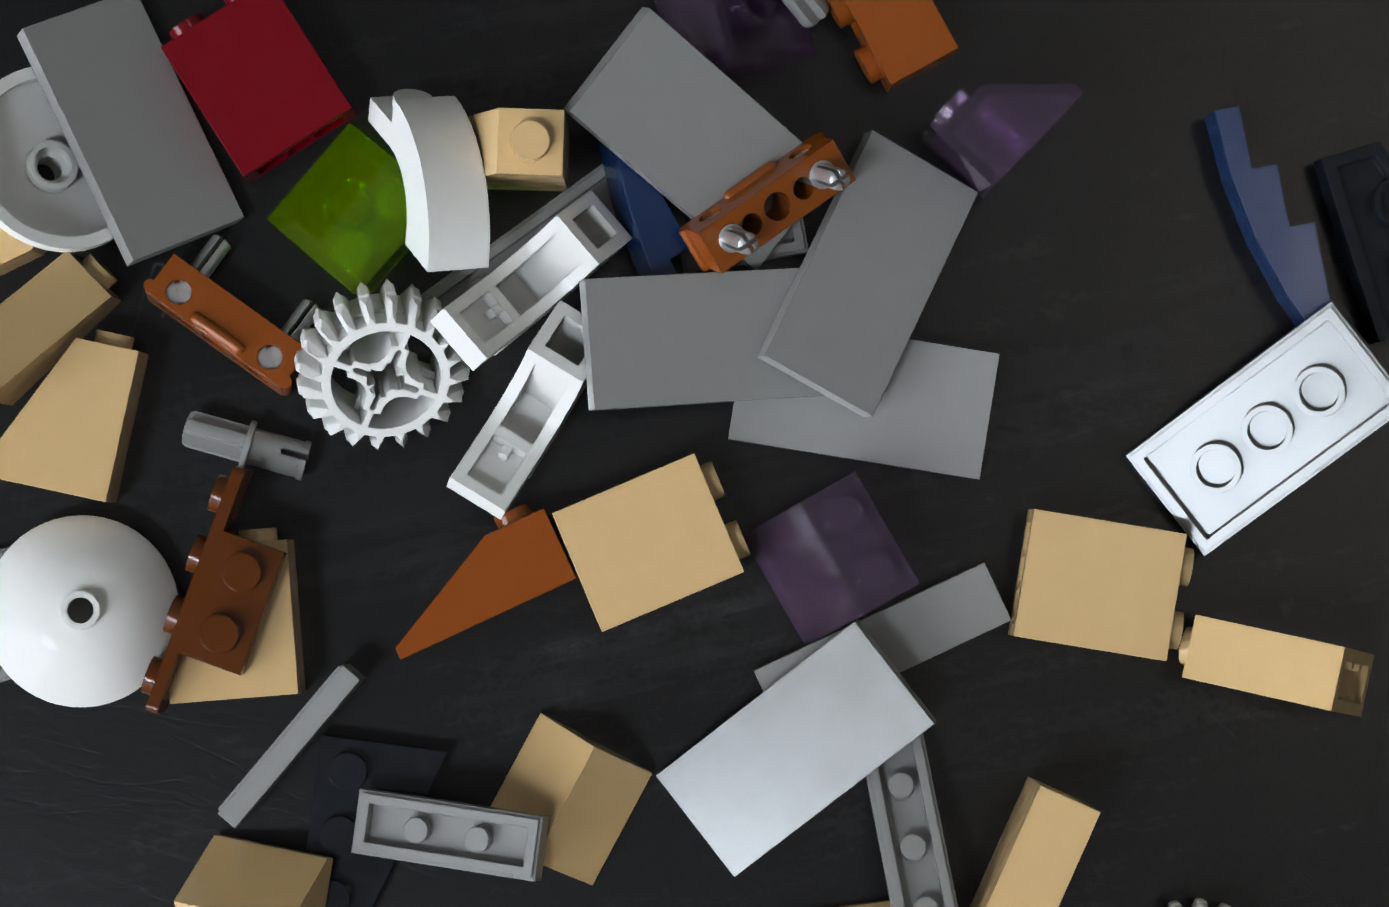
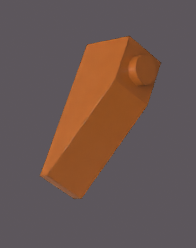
M527 502L507 511L501 520L494 517L498 529L483 537L396 646L395 649L400 660L578 578L546 508L533 513Z

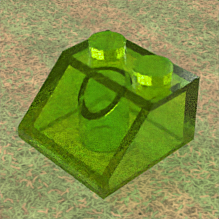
M351 123L343 129L267 218L356 296L360 282L369 288L371 294L409 250L405 245L407 226L406 196L398 161Z

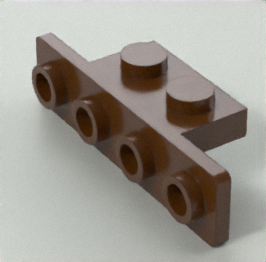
M233 466L230 476L220 474L213 487L207 510L216 513L208 537L198 535L192 545L185 571L191 572L194 575L186 597L176 595L167 613L163 631L172 635L163 658L157 656L152 658L143 679L141 692L150 695L145 707L147 711L155 714L166 712L170 702L169 689L182 655L237 675L244 674L287 553L231 533L253 474L252 470Z

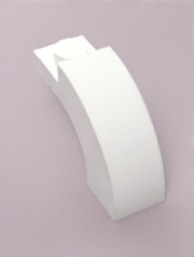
M416 89L397 90L393 93V96L370 97L368 121L394 152L404 182L407 207L405 245L427 272L489 268L490 213L484 166L474 130L461 103L455 96L432 97L430 94Z
M590 190L557 214L511 257L442 309L430 322L471 370L474 371L493 355L496 356L551 311L559 300H564L579 287V281L588 279L633 238L594 192Z
M559 300L528 347L517 372L499 403L447 483L446 487L500 520L527 479H530L587 386L581 312Z

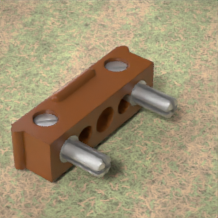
M819 132L776 162H767L725 192L724 198L686 223L678 232L702 272L710 269L723 274L845 187L847 188L856 178L835 141L827 138L823 132ZM772 194L773 204L771 209L765 213V201Z
M216 234L212 235L191 264L173 254L154 280L147 279L144 282L143 286L149 302L279 395L290 396L292 394V382L299 374L296 371L294 358L296 351L302 349L299 343L302 328H310L314 323L313 315L316 308H319L317 304L313 305L291 336H289L311 307V300L303 299L281 329L276 327L209 279L210 275L231 249L226 239L222 241V236Z

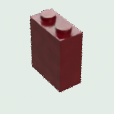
M223 0L226 6L204 19L203 15L198 13L177 24L169 32L172 40L161 46L162 51L236 167L250 183L258 180L358 116L284 0Z

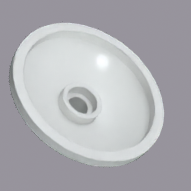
M32 67L15 71L0 79V228L28 245L47 251L80 252L97 248L114 238ZM43 164L50 167L55 179L50 181L41 177L37 165Z
M91 515L66 516L53 519L31 529L15 541L0 559V665L13 681L24 690L42 700L57 705L94 707L112 703L132 694L142 687L144 676L154 656L164 657L172 635L164 632L163 627L169 608L178 593L174 578L166 561L159 551L140 533L129 526L104 517ZM77 598H86L93 605V615L85 623L74 622L68 614L70 603Z

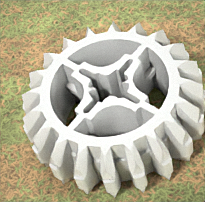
M388 279L382 285L380 293L370 294L369 288L360 282L356 292L358 298L349 301L345 296L336 292L333 298L335 311L330 312L316 308L313 315L316 328H302L300 335L302 349L296 351L294 358L296 371L299 372L296 378L298 392L306 399L307 411L313 419L322 418L324 429L329 432L330 436L344 429L346 440L353 447L364 435H368L371 445L377 450L381 447L385 437L394 436L397 443L404 448L408 438L407 432L416 429L420 434L428 438L431 431L429 419L434 418L448 422L451 413L448 403L462 402L464 391L461 382L468 380L470 368L430 322L443 309L441 301L435 295L422 301L419 289L413 284L401 295H396L394 284ZM410 335L421 340L431 349L432 357L430 364L419 361L417 354L409 351L407 342ZM334 367L346 370L347 377L356 380L358 389L355 394L342 388L332 378L331 375Z

